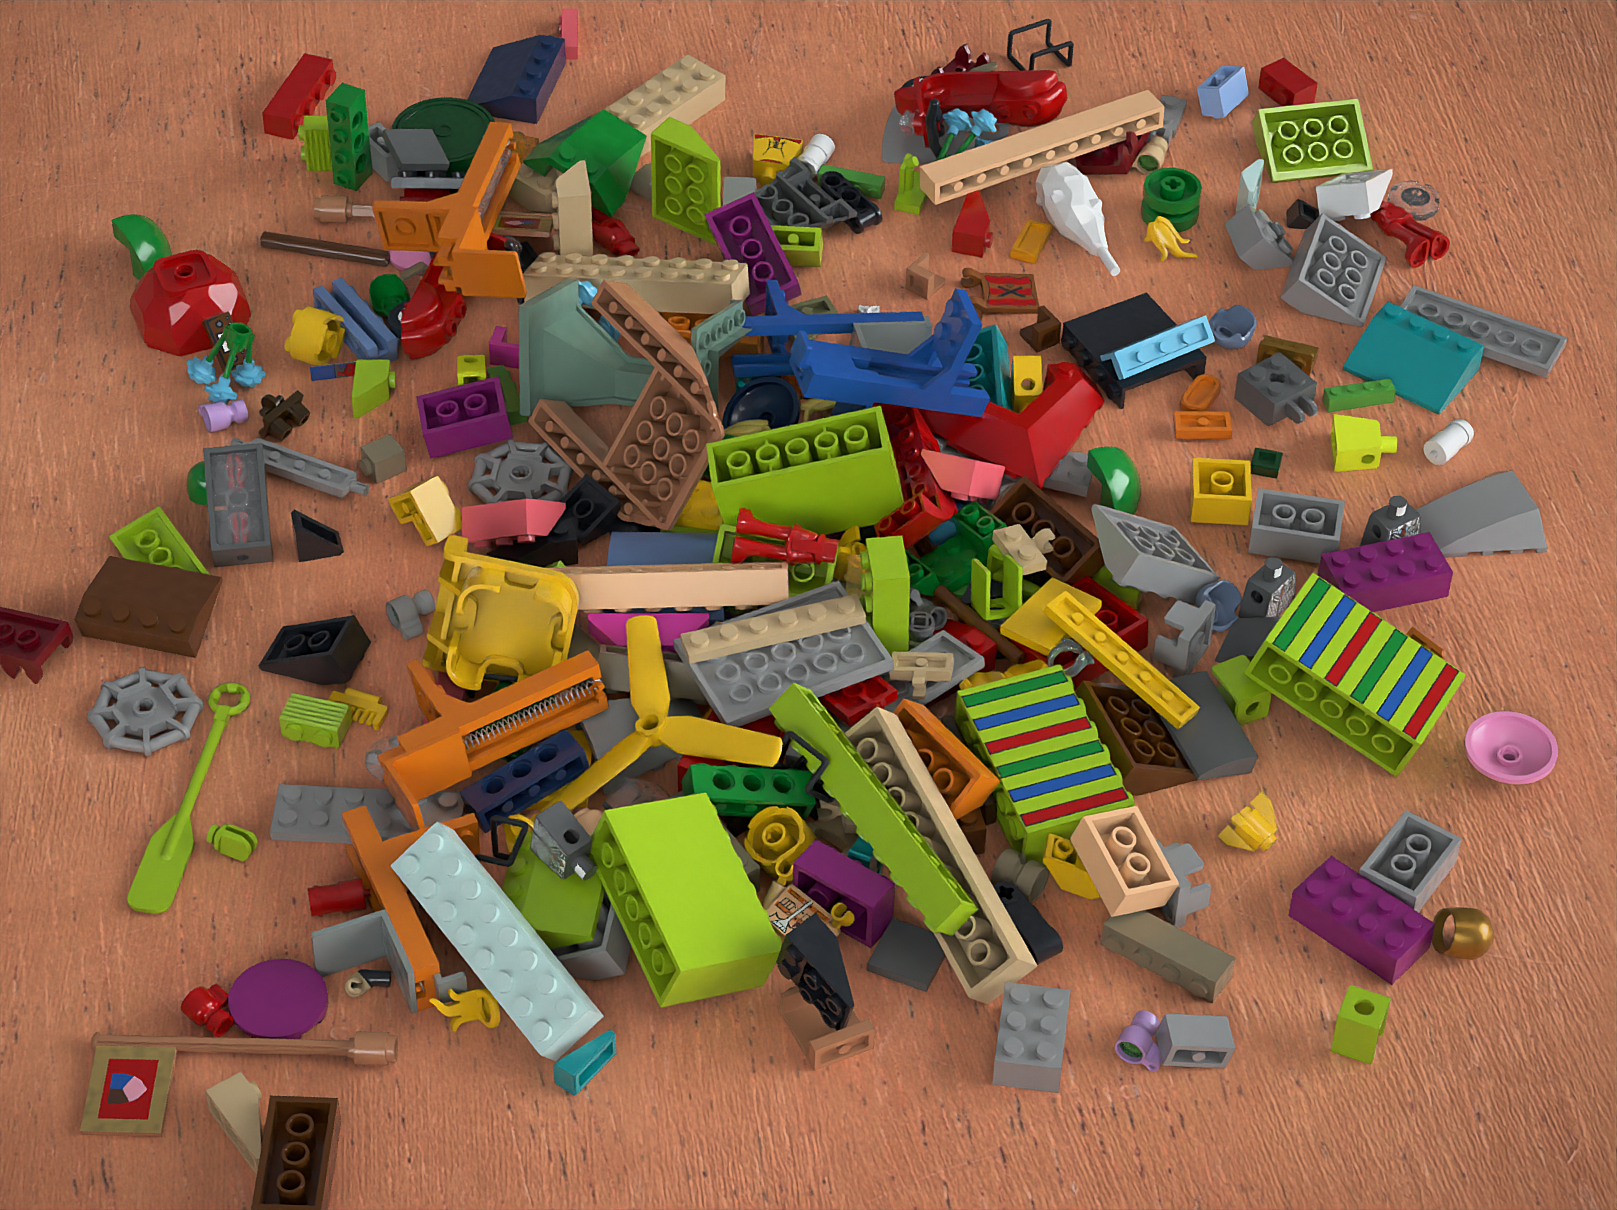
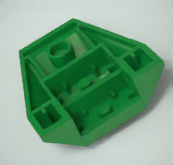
M602 109L539 143L523 160V164L545 177L552 168L564 174L577 162L585 160L589 186L592 191L591 206L612 217L626 201L647 135Z

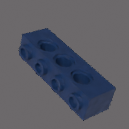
M564 729L460 791V795L467 813H474L478 826L484 833H487L491 830L490 818L497 815L508 818L510 815H517L578 778L590 766L583 747Z

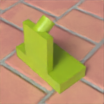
M909 153L906 154L899 169L898 195L894 201V210L920 215L928 196L920 188V172L914 171V167L919 165V161L916 156L912 157V154Z

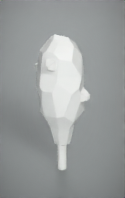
M1068 162L1042 167L1036 180V191L1038 193L1036 203L1043 207L1047 219L1062 236L1080 245L1090 254L1100 257L1112 276L1118 275L1120 268L1108 251L1104 231L1105 218L1101 211L1102 201L1095 194L1088 177Z

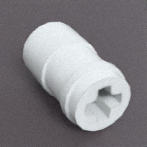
M816 134L807 144L802 155L797 158L810 170V179L818 175L822 164H826L835 151L834 142L824 134Z
M1463 419L1451 421L1443 431L1438 432L1424 444L1423 449L1427 459L1435 465H1444L1457 454L1459 449L1471 442L1474 436L1471 425Z

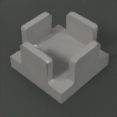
M1205 600L1200 608H1197L1186 602L1176 601L1166 614L1164 623L1182 630V633L1178 639H1168L1158 635L1155 639L1153 658L1173 667V678L1190 674L1210 647L1216 604Z
M1158 839L1156 842L1179 882V886L1166 905L1158 908L1171 925L1179 928L1185 925L1188 914L1208 907L1211 886L1206 882L1191 888V883L1185 877L1202 870L1204 862L1189 843L1180 845L1176 842L1164 847Z

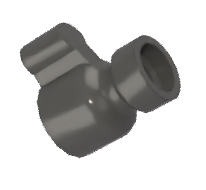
M910 587L909 613L914 611L927 612L934 618V630L943 628L947 622L946 610L943 607L934 605L930 600L921 598L920 592Z

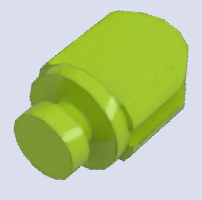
M213 824L206 838L207 842L214 844L216 851L242 862L248 859L258 844L253 832L232 824H223L221 827Z

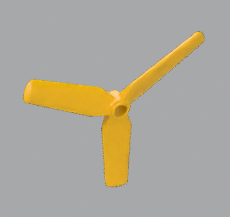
M649 615L635 616L627 620L626 633L631 705L639 716V719L635 722L636 730L615 744L544 806L539 814L560 800L571 812L635 762L649 747L663 745L678 754L773 767L778 762L782 752V739L693 716H668L670 693L657 621L655 617Z

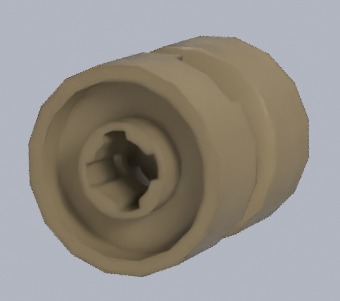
M1007 848L998 858L993 868L990 882L993 886L1002 881L1015 884L1027 900L1033 904L1043 892L1050 871L1046 865L1034 859L1027 862L1024 854L1012 848Z

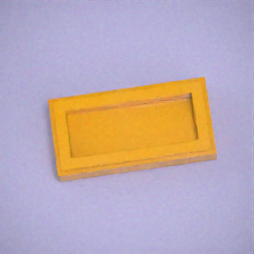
M1027 219L1010 250V258L1036 264L1052 234L1053 225Z

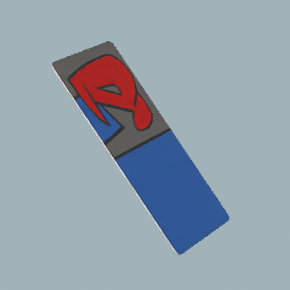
M356 361L310 367L311 381L354 376Z

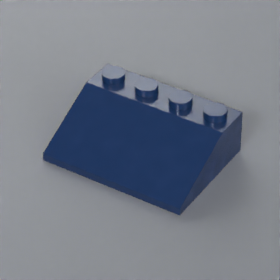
M538 35L493 47L467 100L485 108L492 117L537 124L566 64L565 39L550 35Z

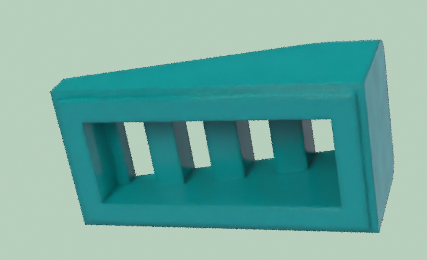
M608 1030L557 1061L553 1065L555 1083L574 1096L578 1094L617 1054L615 1032Z

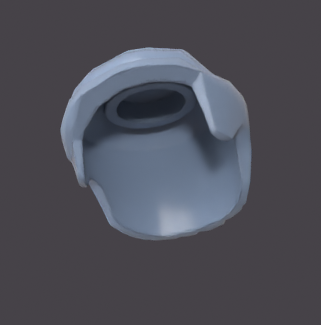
M1234 305L1227 310L1223 308L1218 310L1209 320V325L1215 343L1225 349L1232 350L1243 348L1251 341L1257 321L1253 313L1246 307Z
M1219 580L1199 589L1195 598V607L1200 608L1205 600L1216 604L1212 631L1222 632L1229 629L1238 619L1235 611L1242 603V597L1238 588L1233 583H1230V581Z

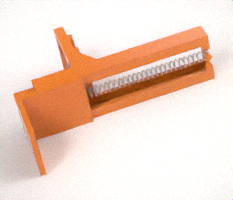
M511 122L489 123L457 193L428 202L375 200L372 206L384 250L438 252L433 264L434 266H444L438 282L445 285L446 291H457L458 287H461L463 296L525 298L527 295L517 252L488 250L487 246L488 238L521 167L518 153L510 151L516 149V142L510 143L508 141L514 136Z
M589 650L475 702L468 703L446 695L441 685H435L436 681L430 668L424 669L418 659L406 663L418 707L428 723L397 736L399 746L377 755V760L385 771L383 780L386 783L387 789L392 798L395 799L397 808L412 831L423 829L425 824L417 801L472 777V771L609 709L606 694L603 692L605 686L600 680L602 676L599 664ZM591 678V682L587 681L586 685L584 683L581 684V687L577 685L576 690L571 688V693L566 690L565 694L560 693V697L558 695H555V699L550 697V702L548 700H545L544 704L540 702L539 706L534 705V709L532 707H529L528 711L524 709L523 714L521 712H518V716L513 714V719L508 717L507 721L505 719L502 720V723L498 721L497 726L492 724L491 728L489 726L486 727V731L481 729V734L476 731L475 735L470 734V738L468 737V733Z

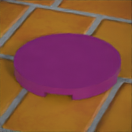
M273 959L250 967L235 980L229 992L228 1006L230 1015L234 1018L233 1024L245 1034L251 1036V1038L301 1039L302 1034L312 1029L317 1023H321L328 1009V993L322 976L311 966L291 959Z

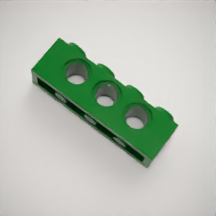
M341 83L325 100L333 181L336 185L357 191L373 174L366 94L364 89Z
M706 763L691 764L682 779L683 796L707 793L711 804L716 807L718 815L754 817L765 808L778 806L779 808H792L803 820H806L816 804L815 797L804 792L805 786L812 778L811 771H800L795 768L782 770L769 769L763 766L746 768L737 765L710 766Z

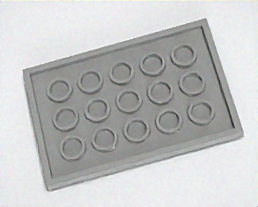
M838 580L714 626L848 596V593ZM867 621L865 624L689 664L681 644V637L674 640V649L721 723L740 727L772 715L769 708L793 682L811 689L818 698L894 669V660Z

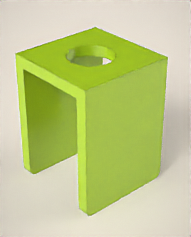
M1009 554L1003 556V598L990 599L991 573L977 558L972 559L971 607L985 621L1008 618L1022 606V566ZM998 607L1002 608V610H991L990 608Z
M1240 655L1214 665L1211 669V672L1222 684L1216 688L1240 726L1268 716L1272 695L1270 691L1243 674L1250 664L1245 655Z
M1349 985L1337 1016L1331 1051L1367 1064H1372L1378 1036H1382L1384 1033L1391 998Z

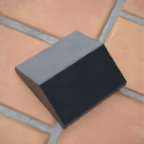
M586 473L560 501L566 503V509L558 521L572 519L577 542L583 546L609 532L622 506V502Z

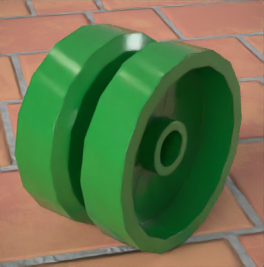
M1173 167L1161 168L1151 172L1145 178L1143 185V200L1141 204L1143 221L1148 225L1149 222H1154L1157 216H1161L1169 220L1178 233L1192 228L1197 223L1199 216V202L1202 192L1200 180L1194 174L1184 169Z

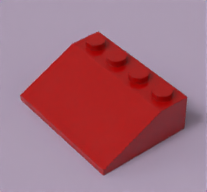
M1089 576L1071 585L1101 600V609L1094 616L1137 653L1148 646L1147 618ZM1006 637L1026 654L1022 664L1039 659L1044 661L1048 667L1061 665L1065 674L1071 677L1074 691H1076L1083 680L1092 681L1109 670L1072 637L1051 657L1045 656Z

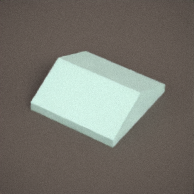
M1258 159L1241 172L1235 214L1248 204L1256 209L1260 194L1264 165L1263 159Z

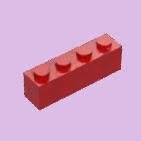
M303 54L262 112L265 134L291 140L295 138L299 125L304 123V116L313 115L320 100L324 99L326 91L335 83L336 71L333 69V59Z

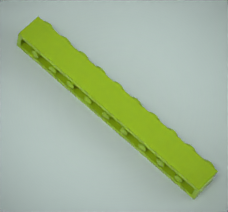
M793 682L769 708L776 718L774 721L775 725L784 733L793 731L828 759L829 764L820 776L824 782L822 785L823 789L831 797L837 799L840 803L839 810L841 813L855 823L857 826L855 829L856 833L873 847L872 854L889 868L891 871L889 876L892 881L904 888L908 894L906 896L907 901L925 916L923 919L925 925L934 933L941 932L953 936L978 910L977 906L811 689ZM791 738L790 745L796 752L804 755L808 761L806 766L815 774L822 762Z

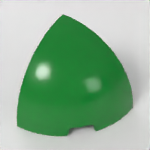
M130 214L111 220L114 237L130 251L133 275L138 280L153 267L156 260L172 255L165 234L150 218Z
M1105 446L1088 450L1087 468L1102 484L1100 505L1134 515L1141 497V482L1132 459L1125 451L1117 447Z

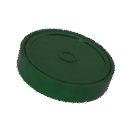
M441 97L423 100L407 107L396 117L392 129H432L450 163L446 176H451V172L468 171L489 123L495 121L485 108L472 101ZM419 171V176H425L427 171Z

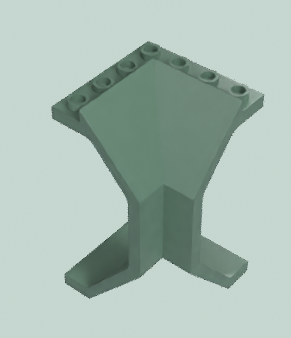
M567 278L519 305L520 415L531 416L540 399L563 401L569 407L603 404L635 405L655 367L646 358L634 357L626 353L581 307L579 303L578 279ZM730 300V305L691 329V346L706 376L717 411L719 358L752 330L742 328L745 322V311L742 310L743 300Z

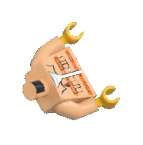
M781 859L777 862L775 871L779 878L777 881L773 880L762 907L767 911L769 921L776 935L780 937L782 944L787 933L815 913L836 937L841 932L839 929L841 926H850L854 922V914L851 911H847L841 917L847 909V906L843 903L835 904L830 914L793 884L787 887V881L793 880V865L788 873L783 874L787 861Z

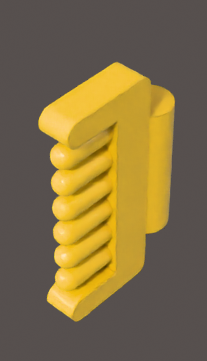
M347 687L345 693L333 691L328 698L330 701L350 705L351 715H353L352 721L356 722L359 719L360 724L366 721L367 726L373 724L374 730L380 729L388 715V707L381 705L382 697Z

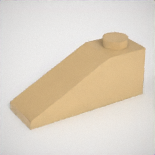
M239 1072L205 1090L209 1112L257 1175L263 1141L259 1105L262 1095L257 1084L254 1081L248 1082L242 1072Z

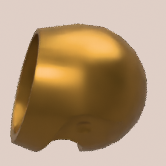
M1466 907L1443 908L1434 917L1433 923H1435L1432 944L1438 953L1453 958L1474 960L1484 955L1493 943L1494 930L1492 923L1479 909ZM1452 914L1455 932L1453 941L1447 949L1443 941V927L1446 919Z

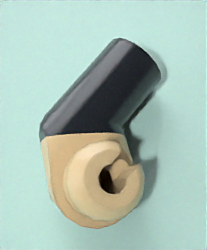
M360 969L346 981L345 991L352 997H359L373 986L390 987L391 971Z

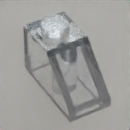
M622 776L602 806L609 810L661 801L670 797V795L659 784Z

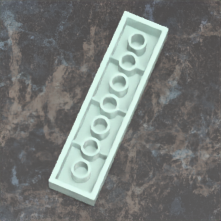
M436 822L391 865L392 869L541 1056L557 1061L604 1017L453 829Z

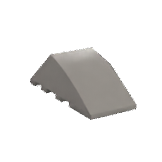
M1512 470L1494 472L1416 510L1421 516V534L1430 532L1445 558L1467 557L1468 552H1480L1482 556L1493 555L1494 551L1509 550L1510 554H1522L1523 549H1535L1536 553L1547 552L1539 508Z
M630 698L608 700L609 709L575 724L577 731L583 729L595 757V762L615 744L636 730L635 722L639 719V716L631 705ZM680 698L679 701H670L668 716H693L702 719L696 703L692 699ZM663 745L649 747L635 762L602 787L604 796L613 793L616 786L623 783L629 785L637 781L639 775L649 770L656 772L664 768V763L674 758L677 761L681 760L683 754H678Z

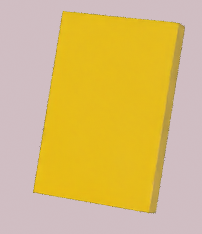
M1052 577L1000 626V634L1045 656L1051 657L1071 636L1043 613L1046 605L1066 590L1095 615L1101 609V600Z

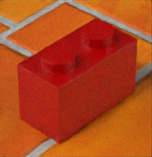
M1281 58L1261 68L1258 89L1284 107L1315 103L1318 83L1288 60Z

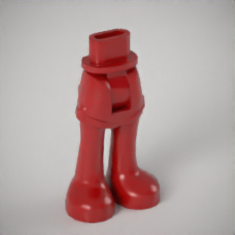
M591 206L594 241L599 243L604 249L611 251L614 255H637L640 248L635 244V238L630 234L623 221L609 217Z
M1382 200L1379 209L1370 213L1371 219L1385 235L1395 237L1406 244L1405 259L1413 268L1421 266L1426 261L1428 255L1434 260L1442 258L1449 249L1450 241L1443 233L1418 223L1413 219L1411 213L1405 211L1402 207L1394 205L1392 202Z
M743 507L739 508L736 534L785 540V544L782 546L735 536L730 563L740 564L749 556L782 560L791 566L797 563H815V561L817 565H820L821 562L835 563L838 540L825 538V534H817L802 528L799 524L786 526L756 519L751 510Z

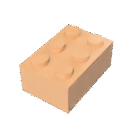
M1137 806L1084 816L1070 837L1111 917L1165 906L1179 886L1178 880Z

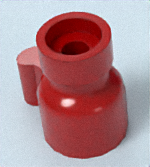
M218 984L212 985L209 989L199 986L190 991L182 1001L181 1011L196 1025L206 1024V1029L215 1037L223 1036L234 1023V1018L226 1010L222 1009L228 1004L229 994Z

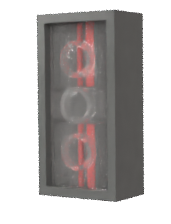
M262 443L203 448L211 552L214 567L273 562Z

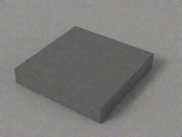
M384 129L382 138L399 171H448L450 163L432 129Z
M892 918L867 963V971L927 992L946 955L932 931Z

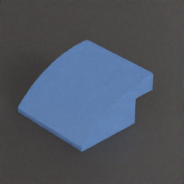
M612 532L607 566L712 563L718 533ZM723 606L720 610L692 607L693 609L689 611H676L674 607L662 608L658 612H646L644 608H632V611L627 613H709L710 627L716 621L725 622L727 606ZM603 609V613H617L614 612V609Z

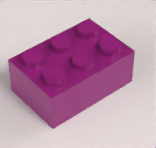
M499 376L416 396L422 434L430 458L513 438L507 401Z
M816 839L793 863V885L830 914L835 904L843 903L846 905L847 909L841 917L847 911H851L854 914V922L850 926H841L839 929L842 933L872 948L883 936L893 918L895 883L886 876L877 874L859 861L848 858L832 846L825 845Z

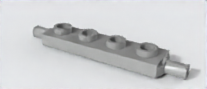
M233 438L230 446L262 443L266 472L342 499L349 492H355L364 497L369 494L370 485L358 482L357 473L260 438H256L249 443L237 438Z

